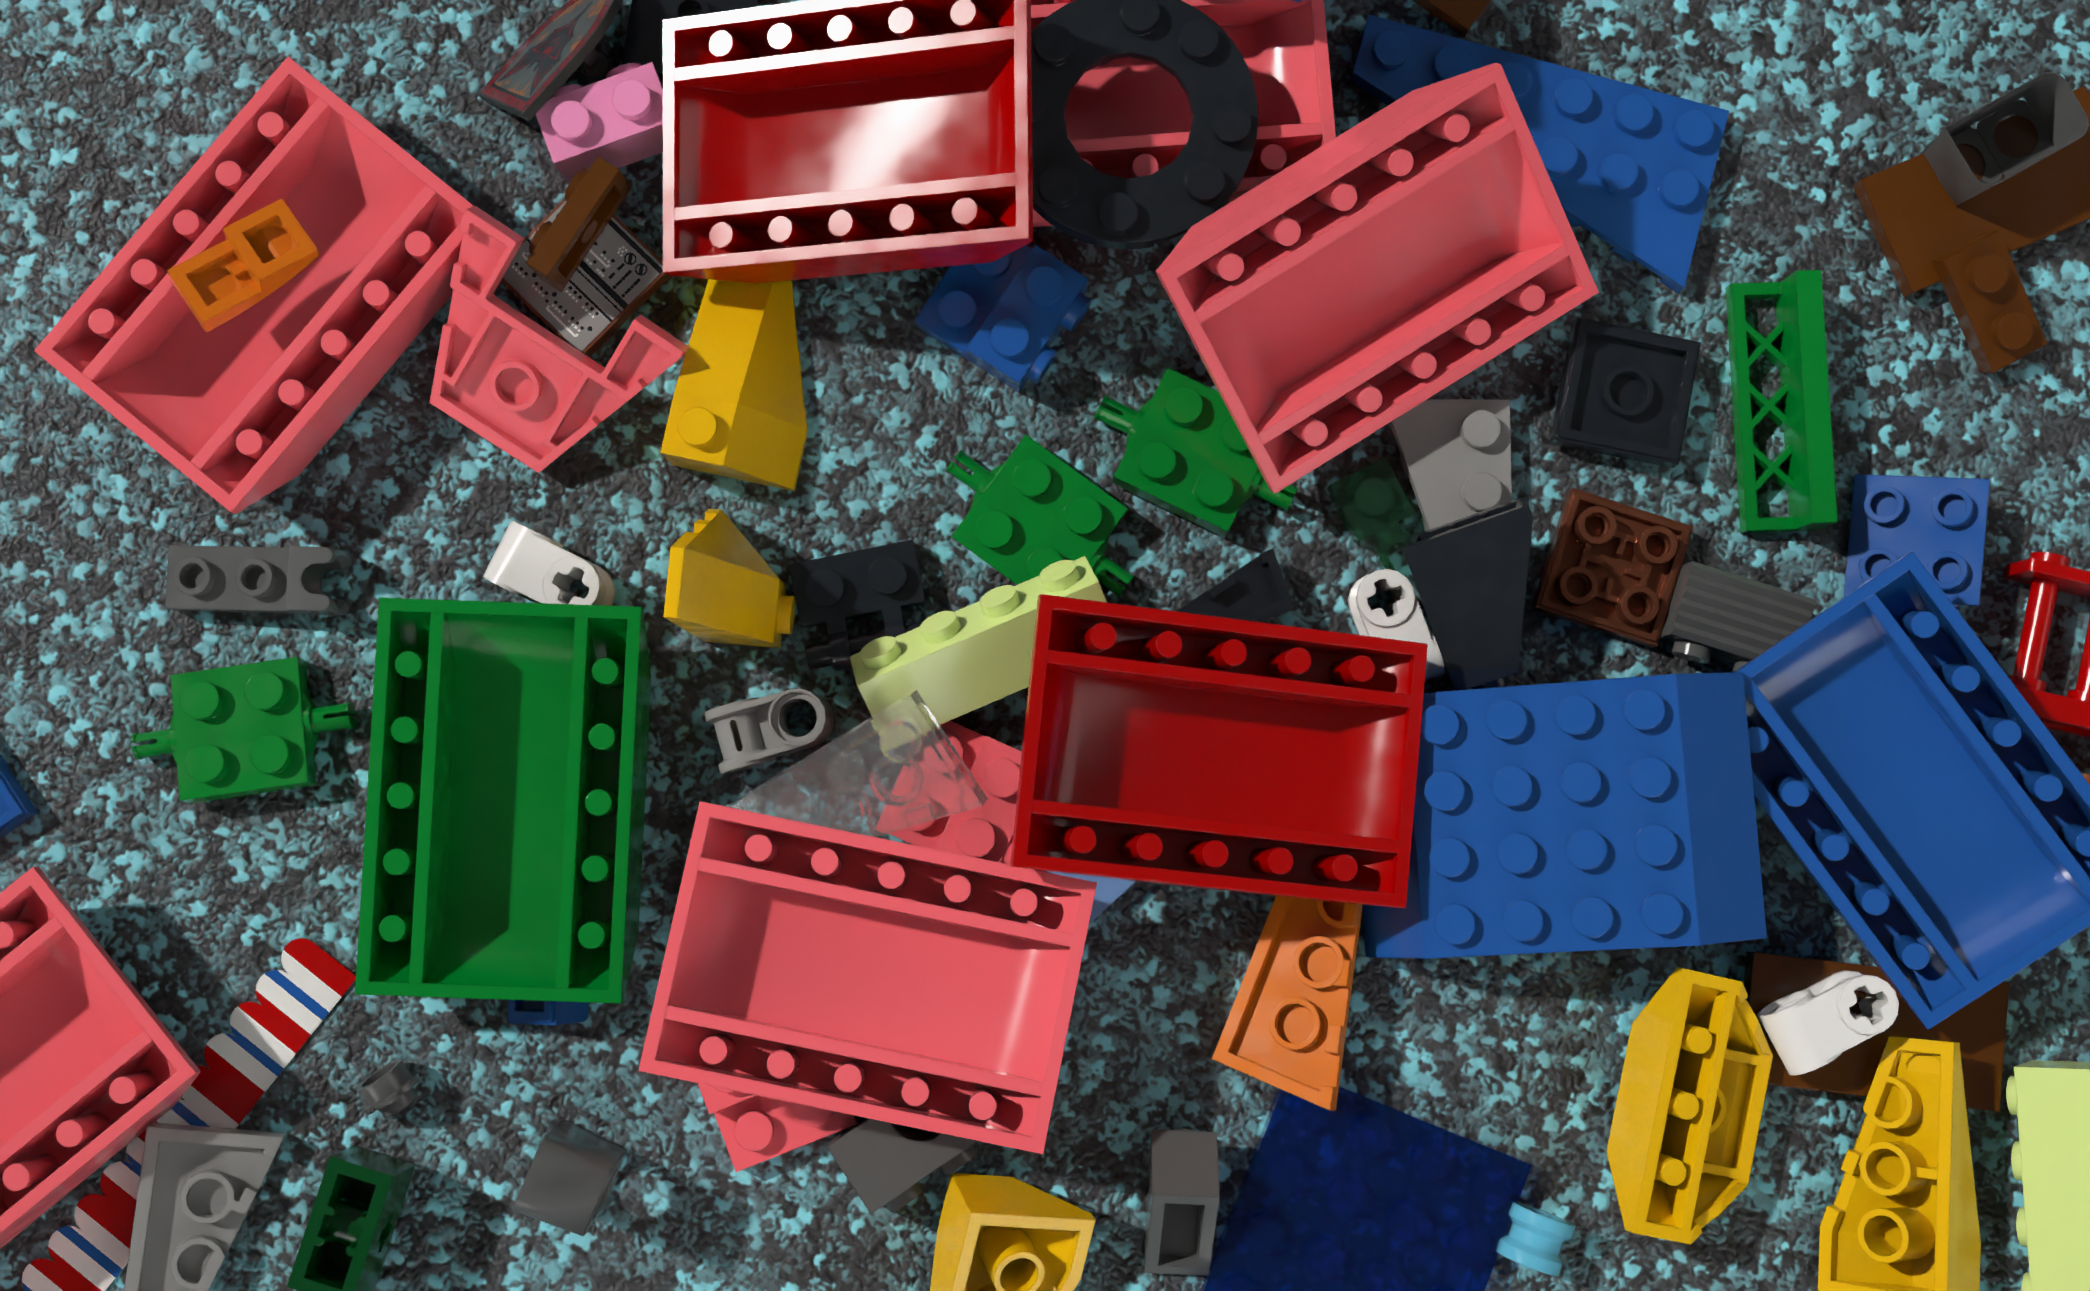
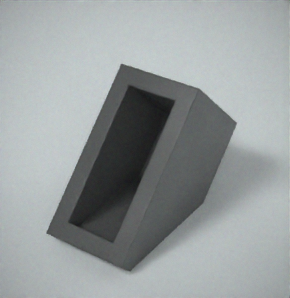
M1185 1128L1173 1130L1152 1129L1147 1171L1144 1273L1209 1276L1220 1199L1217 1132L1193 1131Z

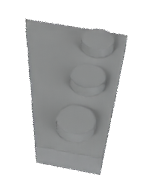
M1427 399L1387 424L1391 425L1401 454L1399 459L1406 479H1409L1422 514L1420 519L1425 531L1512 501L1510 400Z
M153 1122L147 1126L124 1291H209L287 1133Z

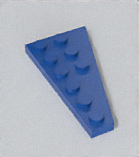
M1368 15L1350 82L1388 106L1413 90L1492 63L1501 64L1569 224L1574 227L1581 225L1612 245L1611 251L1630 263L1635 260L1661 277L1659 282L1674 292L1679 293L1685 287L1729 110Z

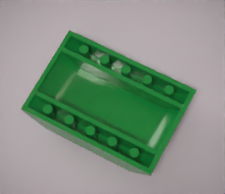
M379 598L355 994L619 1004L624 1002L639 933L651 694V670L644 609L642 607Z

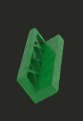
M1821 270L1795 271L1781 282L1731 283L1725 288L1740 533L1816 531L1837 523ZM1775 299L1777 325L1765 338L1746 322L1745 300ZM1777 336L1779 351L1771 344ZM1747 341L1755 347L1749 355ZM1761 354L1780 370L1781 386L1769 399L1750 384L1749 367ZM1781 398H1782V411H1783V412H1781V411L1775 406V404H1776ZM1751 402L1759 409L1753 416ZM1765 415L1784 431L1785 447L1772 461L1753 444V428ZM1785 460L1786 474L1779 468ZM1755 464L1763 470L1757 478L1755 476ZM1769 477L1788 493L1789 517L1758 518L1756 491Z

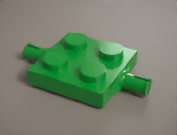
M1168 367L1154 396L1140 408L1139 412L1105 395L1095 414L1094 420H1099L1128 434L1125 454L1113 477V484L1223 537L1228 533L1238 510L1251 499L1252 495L1280 507L1286 512L1297 492L1298 487L1292 485L1285 487L1276 494L1271 492L1219 392Z
M1026 434L1009 458L991 472L965 454L963 450L958 452L954 458L971 470L973 475L968 474L952 461L946 472L952 474L976 493L971 510L951 537L1016 585L1039 576L1041 571L1052 563L1061 560L1074 561L1085 556L1099 583L1116 594L1118 598L1121 596L1125 588L1106 575V572H1110L1126 585H1129L1134 575L1128 573L1104 554L1111 533L1128 512V508Z
M299 657L170 675L173 705L170 728L133 733L131 742L139 746L131 747L133 755L137 760L172 754L177 763L179 800L189 804L315 786L314 752L319 732L347 728L354 729L357 719L351 716L356 715V711L352 702L316 708L308 692L306 661Z

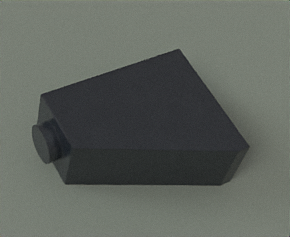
M1530 495L1406 538L1403 552L1455 691L1469 688L1504 687L1511 682L1509 675L1518 673L1534 510Z

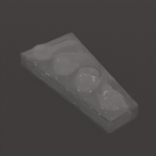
M915 690L726 807L877 837L981 807L988 798L918 691Z

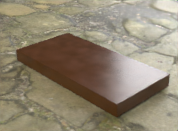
M2086 86L2073 91L2089 120L2088 130L2083 137L1957 206L1947 194L1924 154L1863 178L1852 186L1904 298L1941 283L1932 260L1986 231L2000 230L2010 254L2090 220V94ZM2014 115L1998 122L1994 131V140L2002 153L2010 157L2019 158L2030 154L2034 150L2038 134L2034 124L2029 119L2020 115ZM1965 144L1956 145L1974 176L1980 180L1985 169L1982 155L1972 146Z
M1747 951L1744 987L1748 994L1746 1000L1760 1023L1773 1055L1767 1085L1867 1096L1889 1036L1960 1043L1966 1108L2000 1111L2010 982L2003 981L1929 1030L1921 1023L1894 989L1899 1002L1898 1015L1888 1029L1842 1052L1835 1060L1816 1070L1793 1076L1789 1075L1757 1016L1761 1009L1777 999L1804 990L1831 976L1833 973L1843 970L1877 976L1889 984L1890 982L1877 966ZM1855 990L1857 1002L1849 1007L1850 1012L1860 1015L1862 1012L1859 1008V1002L1867 996L1865 992Z

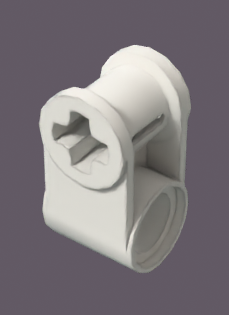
M511 520L483 575V578L533 602L612 606L615 597L614 582L608 572L563 549L564 545ZM574 579L582 581L585 586L589 587V592L584 599L577 597L574 592L569 590Z
M1383 569L1374 571L1357 580L1350 589L1348 605L1358 634L1426 643L1428 648L1425 682L1444 675L1445 669L1440 649L1432 631L1426 624L1414 588L1408 578L1398 571ZM1374 583H1376L1380 591L1391 590L1393 593L1394 602L1386 606L1388 616H1386L1382 608L1371 610L1368 605L1367 598L1376 593Z
M1843 970L1833 973L1831 976L1804 990L1775 1000L1761 1009L1757 1016L1789 1075L1796 1076L1816 1070L1835 1060L1842 1052L1884 1032L1894 1023L1898 1015L1899 1002L1894 989L1883 979L1877 976L1863 975L1856 971ZM1855 990L1863 991L1867 996L1859 1002V1008L1862 1012L1860 1015L1850 1012L1849 1007L1857 1002Z

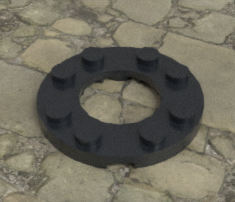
M1075 0L1053 12L1031 32L1033 209L1042 218L1058 230L1089 244L1114 249H1143L1154 247L1155 243L1173 239L1187 233L1191 226L1224 207L1229 202L1246 174L1254 151L1258 129V102L1251 73L1242 54L1226 32L1210 17L1181 0ZM1133 57L1135 59L1155 62L1176 77L1186 93L1190 104L1192 126L1187 144L1172 163L1152 175L1125 179L1101 173L1080 158L1067 136L1064 113L1069 93L1085 72L1095 66L1104 65L1113 59Z

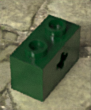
M356 1145L331 1155L287 1287L298 1291H374L416 1164Z

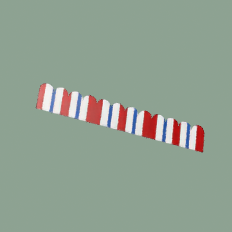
M306 938L290 941L283 949L281 962L286 972L271 970L259 978L255 993L261 1004L248 1001L234 1009L230 1016V1027L234 1035L221 1033L208 1041L204 1050V1058L210 1068L196 1065L201 1072L183 1094L182 1098L184 1100L179 1099L176 1105L155 1123L236 1129L353 984L356 976L313 941ZM146 1130L127 1145L126 1153L128 1160L132 1164L118 1161L110 1164L101 1175L100 1185L105 1196L102 1194H90L78 1202L74 1218L79 1228L65 1226L52 1234L48 1244V1251L53 1261L40 1258L26 1266L22 1275V1284L25 1291H106L127 1265Z

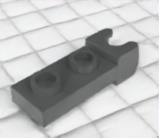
M169 545L165 608L175 611L300 613L304 615L343 616L349 611L348 602L342 599H331V597L325 595L322 591L321 583L323 577L329 571L349 568L352 565V558L346 551L330 547L289 546V548Z

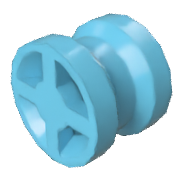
M1513 1201L1508 1213L1513 1223L1509 1234L1500 1238L1496 1252L1531 1269L1548 1275L1559 1276L1563 1265L1559 1256L1562 1244L1572 1238L1576 1226L1546 1211Z

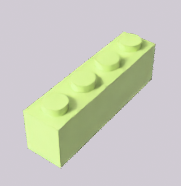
M1083 556L1074 561L1061 560L1052 563L1044 568L1037 577L1016 586L1004 585L996 587L985 593L980 601L955 612L942 611L935 613L925 619L920 627L896 637L884 636L866 644L861 652L850 656L857 687L886 747H890L1029 687L1038 595L1045 594L1107 602L1099 581L1086 557Z
M2031 1060L2014 1067V1076L2008 1078L2006 1087L2007 1106L2011 1115H2017L2019 1141L2014 1142L2011 1152L2012 1172L2017 1181H2022L2024 1207H2020L2017 1212L2016 1231L2019 1244L2028 1249L2029 1273L2026 1272L2023 1276L2021 1291H2090V1062Z

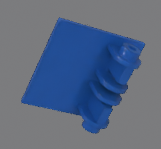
M1855 474L1844 596L1910 551H1913L1957 610H1960L1961 605L1980 606L1990 479Z

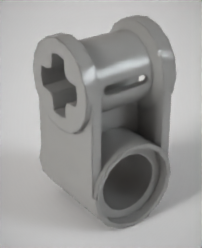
M800 688L789 689L761 698L736 701L704 712L707 723L714 724L723 756V761L718 765L721 775L754 768L775 761L777 757L815 747L829 737L834 726V712L829 702L821 695ZM800 701H808L816 711L817 721L810 733L797 737L790 732L787 726V715L794 704Z

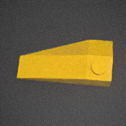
M708 279L689 341V349L685 354L674 390L660 451L672 466L795 491L808 435V423L804 405L802 367L798 348L792 280L754 284Z
M708 509L705 512V519H698L694 523V532H685L670 547L663 617L704 642L781 648L782 634H792L795 596H786L787 586L732 520L720 509Z
M1889 1036L1863 1106L1866 1116L1854 1149L1847 1150L1841 1166V1170L1845 1171L1834 1204L1827 1205L1820 1224L1818 1291H1980L1981 1239L1960 1043Z
M951 1173L937 1229L930 1291H1074L1081 1280L1096 1220L1092 1213L1014 1177Z

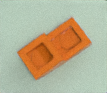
M282 198L223 228L226 240L167 270L171 283L206 333L273 293L319 256L318 249Z

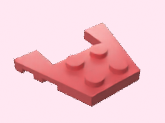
M472 206L465 210L461 218L459 232L463 233L458 262L453 264L450 287L453 289L448 322L442 327L429 403L539 473L682 358L688 351L689 346L644 316L639 315L631 323L606 367H603L494 295L496 288L525 238L477 206Z

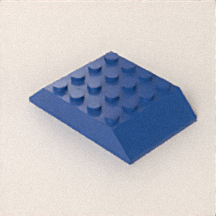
M1913 551L1892 563L1735 671L1743 672L1755 803L1874 964L1928 1030L2090 926V784Z
M1743 672L1667 674L1424 693L1406 908L1362 906L1366 957L1427 959L1701 946L1767 938Z

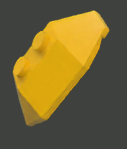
M1677 967L1631 1024L1606 1150L1624 1228L1630 1233L1691 1245L1703 1233L1701 1228L1719 1216L1748 1186L1773 1055L1760 1023L1746 1000L1748 994L1741 981Z

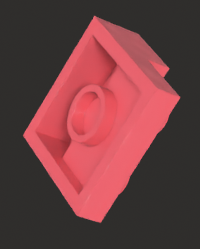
M952 721L918 734L876 828L916 846L1010 865L1022 751Z
M698 1083L708 1113H714L736 1172L854 1126L859 1121L858 1116Z

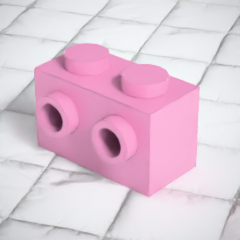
M653 62L645 65L639 63L620 65L609 71L606 79L584 87L577 84L562 86L535 114L553 164L568 185L577 172L583 168L588 170L597 156L616 168H621L663 152V82Z

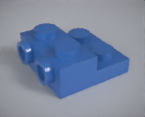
M1025 245L994 262L950 266L915 318L914 323L917 328L1020 393L1029 379L1038 384L1050 368L1057 355V351L1050 348L1062 328L1064 327L1072 332L1088 310L1092 301L1085 296L1088 288V278L1037 245L1033 249Z

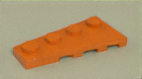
M1275 897L1213 1054V1060L1329 1111H1336L1362 904Z

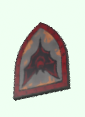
M569 0L535 30L477 95L485 102L530 121L574 71L594 78L602 77L608 70V60L603 54L596 52L594 48L613 22L623 0Z

